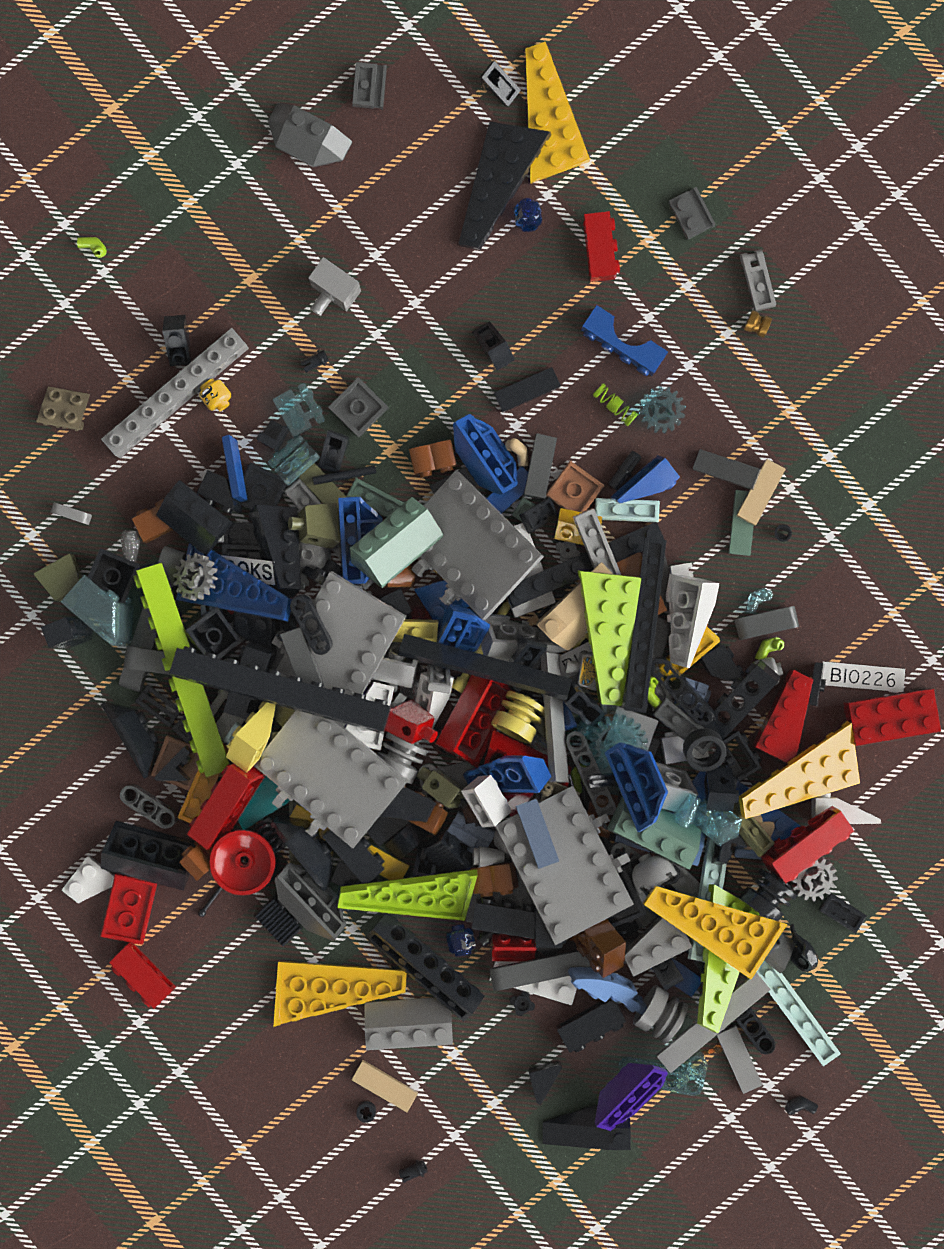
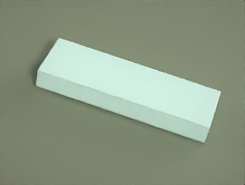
M595 498V512L597 516L602 517V520L659 522L660 501L631 500L619 504L612 499Z

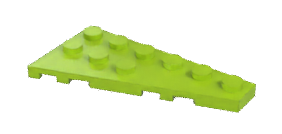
M577 570L582 587L581 595L585 605L584 614L589 644L592 649V663L596 673L595 682L598 700L601 704L622 706L641 578Z
M709 884L708 892H711L710 902L759 916V913L744 901L715 884ZM704 947L702 961L705 962L704 974L701 973L703 993L699 997L697 1024L712 1032L719 1033L739 971Z

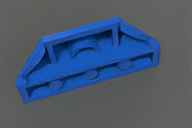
M471 414L453 423L455 451L480 487L502 495L518 485L516 480V461L510 452L507 451L504 443L492 426L474 418Z
M361 497L338 498L342 576L352 584H365L369 577L351 563L350 547L383 520Z
M449 604L438 625L437 643L474 652L481 645L490 628V624L481 619L471 609Z
M619 742L607 750L605 755L637 832H641L656 823L668 790L651 751Z

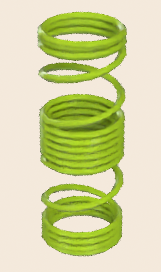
M603 383L593 396L597 398L605 391L600 403L612 397L606 408L614 413V415L620 414L627 408L621 422L625 421L624 424L629 426L638 413L633 411L623 420L629 406H626L616 414L624 401L618 396L615 397V393L602 401L608 390V387L603 389L606 386Z

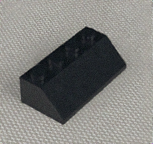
M115 821L101 853V869L184 891L190 873L180 863L184 858L181 854L190 846L195 848V841Z

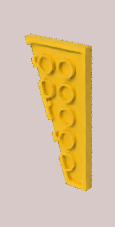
M546 42L525 49L528 128L550 131L552 134L541 148L538 158H535L530 166V184L590 162Z
M655 885L642 903L749 979L753 978L787 926V924Z
M278 961L273 1027L405 993L407 973L402 969Z

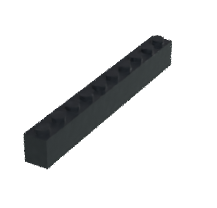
M186 646L183 649H176L169 672L172 677L384 734L391 711V706L387 705V701L376 698L374 701L366 700V696L359 693H354L353 696L344 694L345 690L332 687V690L323 688L324 684L311 681V684L302 682L303 679L297 676L282 677L281 673L269 669L267 673L260 671V667L253 664H247V667L238 665L239 661L226 658V661L217 659V655L208 652L201 655L196 653V649Z

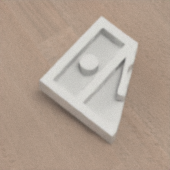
M89 855L66 883L62 891L74 901L80 903L111 888L115 875L110 871L101 869V864Z

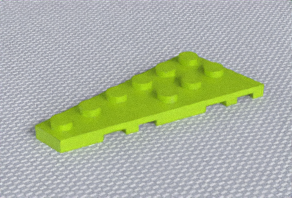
M477 869L343 886L340 888L337 908L465 921L477 879Z

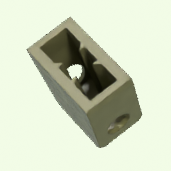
M337 503L303 507L298 513V517L289 518V530H299L302 543L333 549L341 541Z
M68 554L35 572L34 575L55 601L60 602L66 599L69 606L74 608L79 598L77 592L83 589L85 583L76 557L73 554Z
M422 767L418 772L417 778L424 782L423 790L447 808H458L461 803L460 799L464 798L461 792L465 788L464 786L439 770L431 772L426 767Z

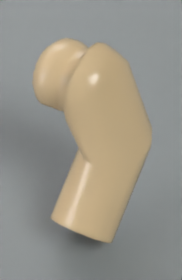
M512 438L507 440L505 448L507 451H513L517 454L518 467L529 466L527 447L518 439Z

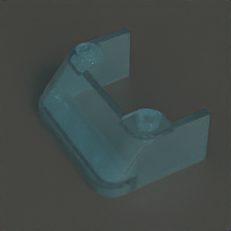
M84 575L61 601L112 646L126 647L133 640V605L131 604L133 600L129 596H127L125 603L118 602L119 596L110 589L108 592L102 590Z

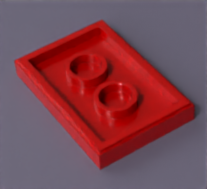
M115 873L101 937L143 945L157 884Z

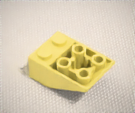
M263 701L258 708L259 711L257 713L252 712L246 719V724L243 727L241 725L238 726L232 734L234 738L227 746L229 751L226 758L246 773L260 759L269 740L275 704Z

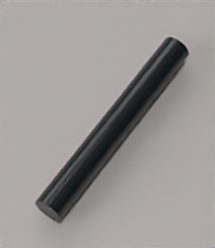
M373 465L312 477L313 485L376 474V467Z

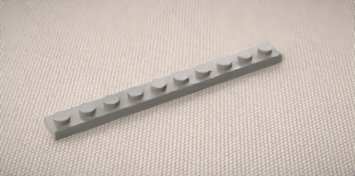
M591 508L573 516L593 568L602 562L613 574L621 575L595 509ZM658 681L655 694L661 701L667 698L673 703L669 692ZM650 705L651 710H652V712L654 713V711H655L657 708L654 709V708Z

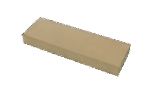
M766 459L761 467L754 490H749L736 516L756 526L786 469Z
M362 1060L352 1077V1081L405 1112H408L418 1095L416 1090Z

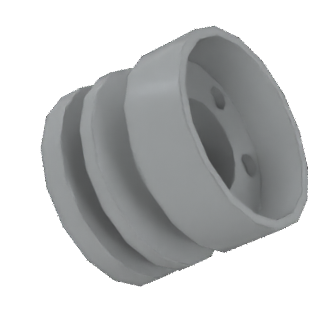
M387 732L386 737L394 742L390 744L383 741L382 745L389 752L388 754L378 752L377 755L408 780L407 783L412 784L418 770L411 766V763L413 761L422 764L423 760L415 755L419 753L426 756L428 750L423 748L419 742L408 743Z
M655 985L643 999L647 1006L646 1011L643 1015L636 1012L633 1024L645 1032L654 1025L653 1037L657 1038L660 1036V1041L666 1044L681 1028L688 1011V1004L683 1001L679 1003L677 997L672 998L667 1003L669 993Z

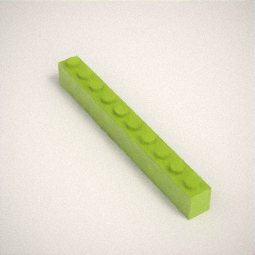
M161 562L136 570L137 575L133 577L137 589L142 587L144 596L140 598L144 609L149 608L151 617H148V622L151 630L156 629L158 637L154 639L158 651L163 650L165 658L161 660L165 671L171 669L176 649H183L184 646L190 647ZM176 677L168 679L172 692L177 691L179 699L175 700L179 712L183 711L186 718L182 720L186 733L190 732L193 740L189 741L192 752H197L200 759L196 761L199 773L204 772L206 777L221 773L229 764V761L226 758L227 755L203 685Z

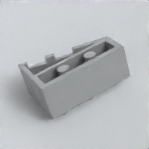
M659 916L626 948L625 960L634 977L692 948V945L685 933Z

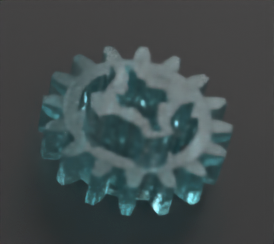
M659 386L658 392H655L652 388L650 390L651 396L647 394L643 396L646 402H640V406L644 407V409L640 410L639 414L645 416L641 420L642 422L647 421L649 423L647 429L653 426L655 427V433H657L659 428L662 429L663 433H666L668 427L673 431L675 429L674 424L678 426L681 424L678 418L685 417V414L681 411L686 406L680 405L683 397H676L678 391L672 394L670 393V387L663 391L662 386ZM665 396L667 398L665 400H658L656 397ZM673 402L676 406V414L672 411ZM649 406L650 408H652L653 411L652 417H650L648 412ZM662 406H665V407H666L665 412H663L662 414H660V413L658 412L659 409H660ZM659 420L669 421L665 424L657 423Z

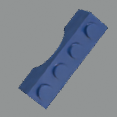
M596 305L582 326L581 331L584 332L583 335L591 341L597 340L600 342L604 350L610 353L614 351L620 355L619 359L628 365L632 363L637 366V371L641 374L653 376L668 351L651 340L639 346H630L623 343L614 331L613 323L615 316Z

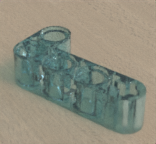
M699 1050L685 1061L684 1068H677L672 1073L663 1064L633 1057L622 1058L619 1062V1072L628 1063L648 1064L663 1068L668 1072L667 1076L675 1075L676 1079L673 1082H667L665 1079L664 1085L660 1089L689 1096H696L701 1093L707 1072V1061L704 1054ZM694 1059L702 1060L699 1066L691 1065ZM689 1080H697L695 1086H687Z

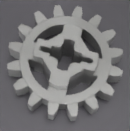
M194 553L193 556L188 554L187 560L181 559L182 565L175 567L178 573L173 574V577L177 578L173 585L178 587L176 592L182 594L181 597L193 601L197 599L203 600L204 594L210 595V588L215 589V585L212 583L218 580L214 576L217 569L212 567L214 562L210 561L209 557Z
M821 856L812 867L800 872L790 885L796 894L802 896L804 900H807L809 896L812 901H815L817 896L824 899L823 894L830 895L829 888L836 887L832 881L838 880V877L834 874L837 871L828 859L826 860Z

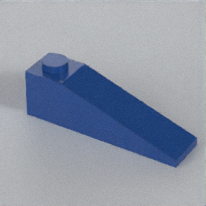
M506 755L466 771L463 774L468 785L479 776L492 775L501 792L539 793L551 778L544 759L520 755Z

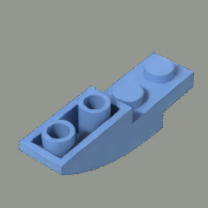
M572 967L568 970L572 979L571 983L577 989L582 988L586 990L592 998H599L604 1002L609 998L617 1003L620 1001L631 1012L636 1011L641 1015L646 1011L647 1006L643 998L638 995L631 980L614 972L602 978L598 972L595 973L590 967Z

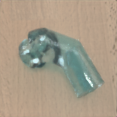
M760 588L749 595L745 612L755 615L758 604L771 600L772 592L767 588Z

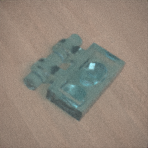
M305 383L298 386L301 394L295 396L290 389L273 399L293 437L312 428L309 419L314 417L318 424L325 421L322 415V408L317 406L312 397L314 396L312 390L308 389ZM302 401H305L310 409L306 413H304L299 404Z
M300 434L294 439L290 438L287 441L288 444L279 452L276 451L273 454L274 457L268 461L272 468L280 463L275 471L288 486L320 458L307 442L299 447L304 441ZM294 450L295 452L285 460L284 458Z

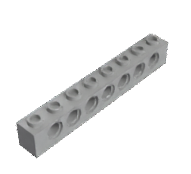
M231 328L101 440L118 458L123 457L198 393L200 387L205 382L214 379L249 349L248 346Z

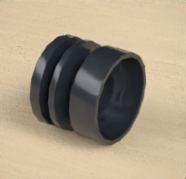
M760 869L758 873L765 878L763 883L754 877L753 881L759 887L757 891L747 886L739 898L763 917L779 921L784 913L778 908V905L781 903L790 907L791 904L783 898L787 894L795 900L797 895L787 883L785 884L775 874Z

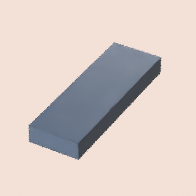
M537 799L515 806L537 868L540 869L559 862Z

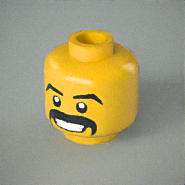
M210 379L200 387L199 397L209 410L214 411L218 409L220 412L230 405L228 401L231 398V393L221 380Z

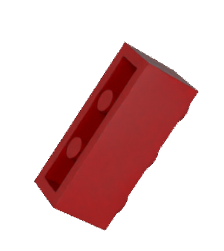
M610 211L584 214L583 225L590 282L615 280L617 273H620L619 260H615L614 254L618 250L617 239H613L612 231H615V220L610 218Z
M134 943L127 944L109 962L112 965V971L117 976H122L127 981L126 985L133 992L137 991L142 996V1002L153 1009L176 988Z

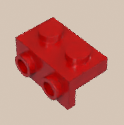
M508 934L492 936V961L521 962L535 959L537 948L534 947V939Z

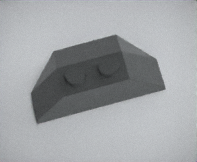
M278 102L268 119L275 147L313 168L343 161L353 143L333 125L295 105Z
M286 864L275 878L278 900L307 931L331 941L336 940L346 927L343 910L337 908V894L329 886L325 891H322L302 865Z

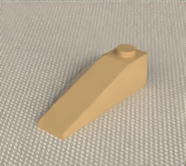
M602 562L591 571L613 574ZM581 581L547 611L537 623V626L553 642L567 651L574 647L587 632L584 614L585 605L581 595Z

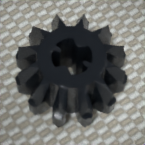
M269 816L257 823L254 827V832L260 834L269 842L275 854L284 849L286 844L270 826L274 818Z

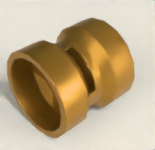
M752 310L744 330L756 332L757 336L764 338L772 318L760 316L758 312Z

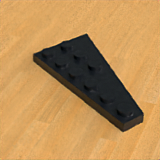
M489 122L459 240L461 247L481 250L493 231L494 224L499 216H502L510 198H513L530 171L531 164L541 153L544 143L551 137L550 131Z

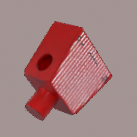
M409 700L391 709L385 731L412 744L423 738L432 743L438 735V732L432 729L435 720L434 716L414 700Z

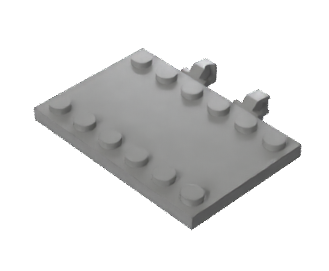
M455 470L424 505L442 531L443 537L417 558L419 561L411 570L419 577L423 576L425 570H435L448 583L446 584L448 589L445 590L444 596L439 598L444 604L449 606L455 599L459 601L462 598L481 619L486 620L544 556L459 471Z
M331 571L315 600L311 599L326 627L333 645L331 650L324 655H318L313 652L311 647L310 649L324 683V688L332 690V687L345 690L344 694L352 696L354 693L363 694L403 624L406 615ZM298 600L299 603L296 605L297 608H302L305 612V601L300 602V600ZM309 611L307 614L305 612V614L302 615V617L305 618L307 615L312 614L311 611ZM308 619L306 627L314 631L317 629V622L314 619ZM319 631L317 634L311 636L312 638H315L316 636L318 637L320 634H322V632ZM280 633L276 634L272 643L281 648L280 653L284 655L276 671L280 672L282 677L296 676ZM318 637V648L323 647V649H325L324 646L327 644L326 641L322 642Z
M297 710L266 747L260 759L254 765L278 785L276 791L279 794L272 804L280 808L287 799L297 801L312 814L310 817L314 821L305 830L309 835L313 836L319 828L324 831L328 827L352 848L358 844L408 782L404 776L339 722Z
M573 786L538 803L559 862L540 869L537 868L518 814L495 826L555 945L634 905L618 874L623 871L620 866L630 861L627 853L615 859L612 854L608 855L598 835L600 833L598 827L610 822L607 814L595 818L594 814L588 816Z

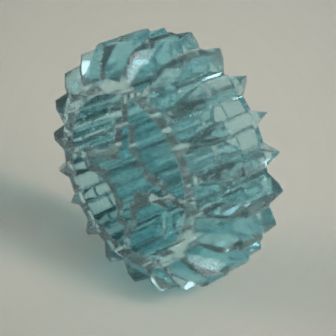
M614 714L613 721L606 716V724L599 721L598 726L600 729L597 727L593 728L592 731L596 735H590L592 743L589 744V748L594 749L592 754L593 757H597V764L604 761V769L608 768L610 764L603 749L607 751L615 746L617 735L620 742L648 750L647 746L644 745L648 743V738L643 737L646 731L639 730L641 728L640 723H636L633 726V717L627 722L626 715H622V720H618L617 714ZM620 728L628 730L635 738L624 736ZM614 729V734L611 738L601 741L606 732Z

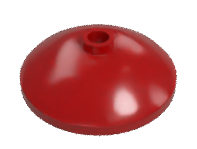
M249 830L229 832L221 837L212 849L210 855L212 876L216 883L229 893L235 895L254 894L263 889L273 876L275 870L274 851L269 842L256 832ZM246 856L249 860L248 863H243L241 857Z

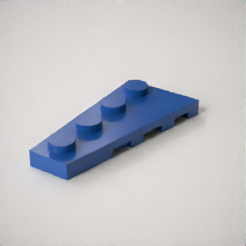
M445 580L414 589L432 619L438 621V625L448 608V605L439 599L444 596L445 590L448 589L446 587L448 583ZM462 598L459 601L455 599L451 604L460 605L464 608L469 607Z

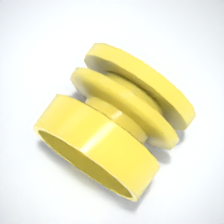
M507 691L505 697L510 701L503 700L501 704L508 712L497 711L491 725L516 740L531 744L537 730L530 723H542L543 720L537 715L545 717L544 707L527 695Z

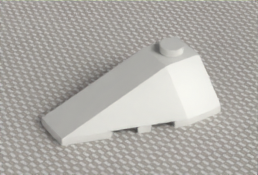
M669 574L666 602H669L670 615H667V622H670L671 634L669 636L671 663L690 668L715 606L719 583L701 578Z

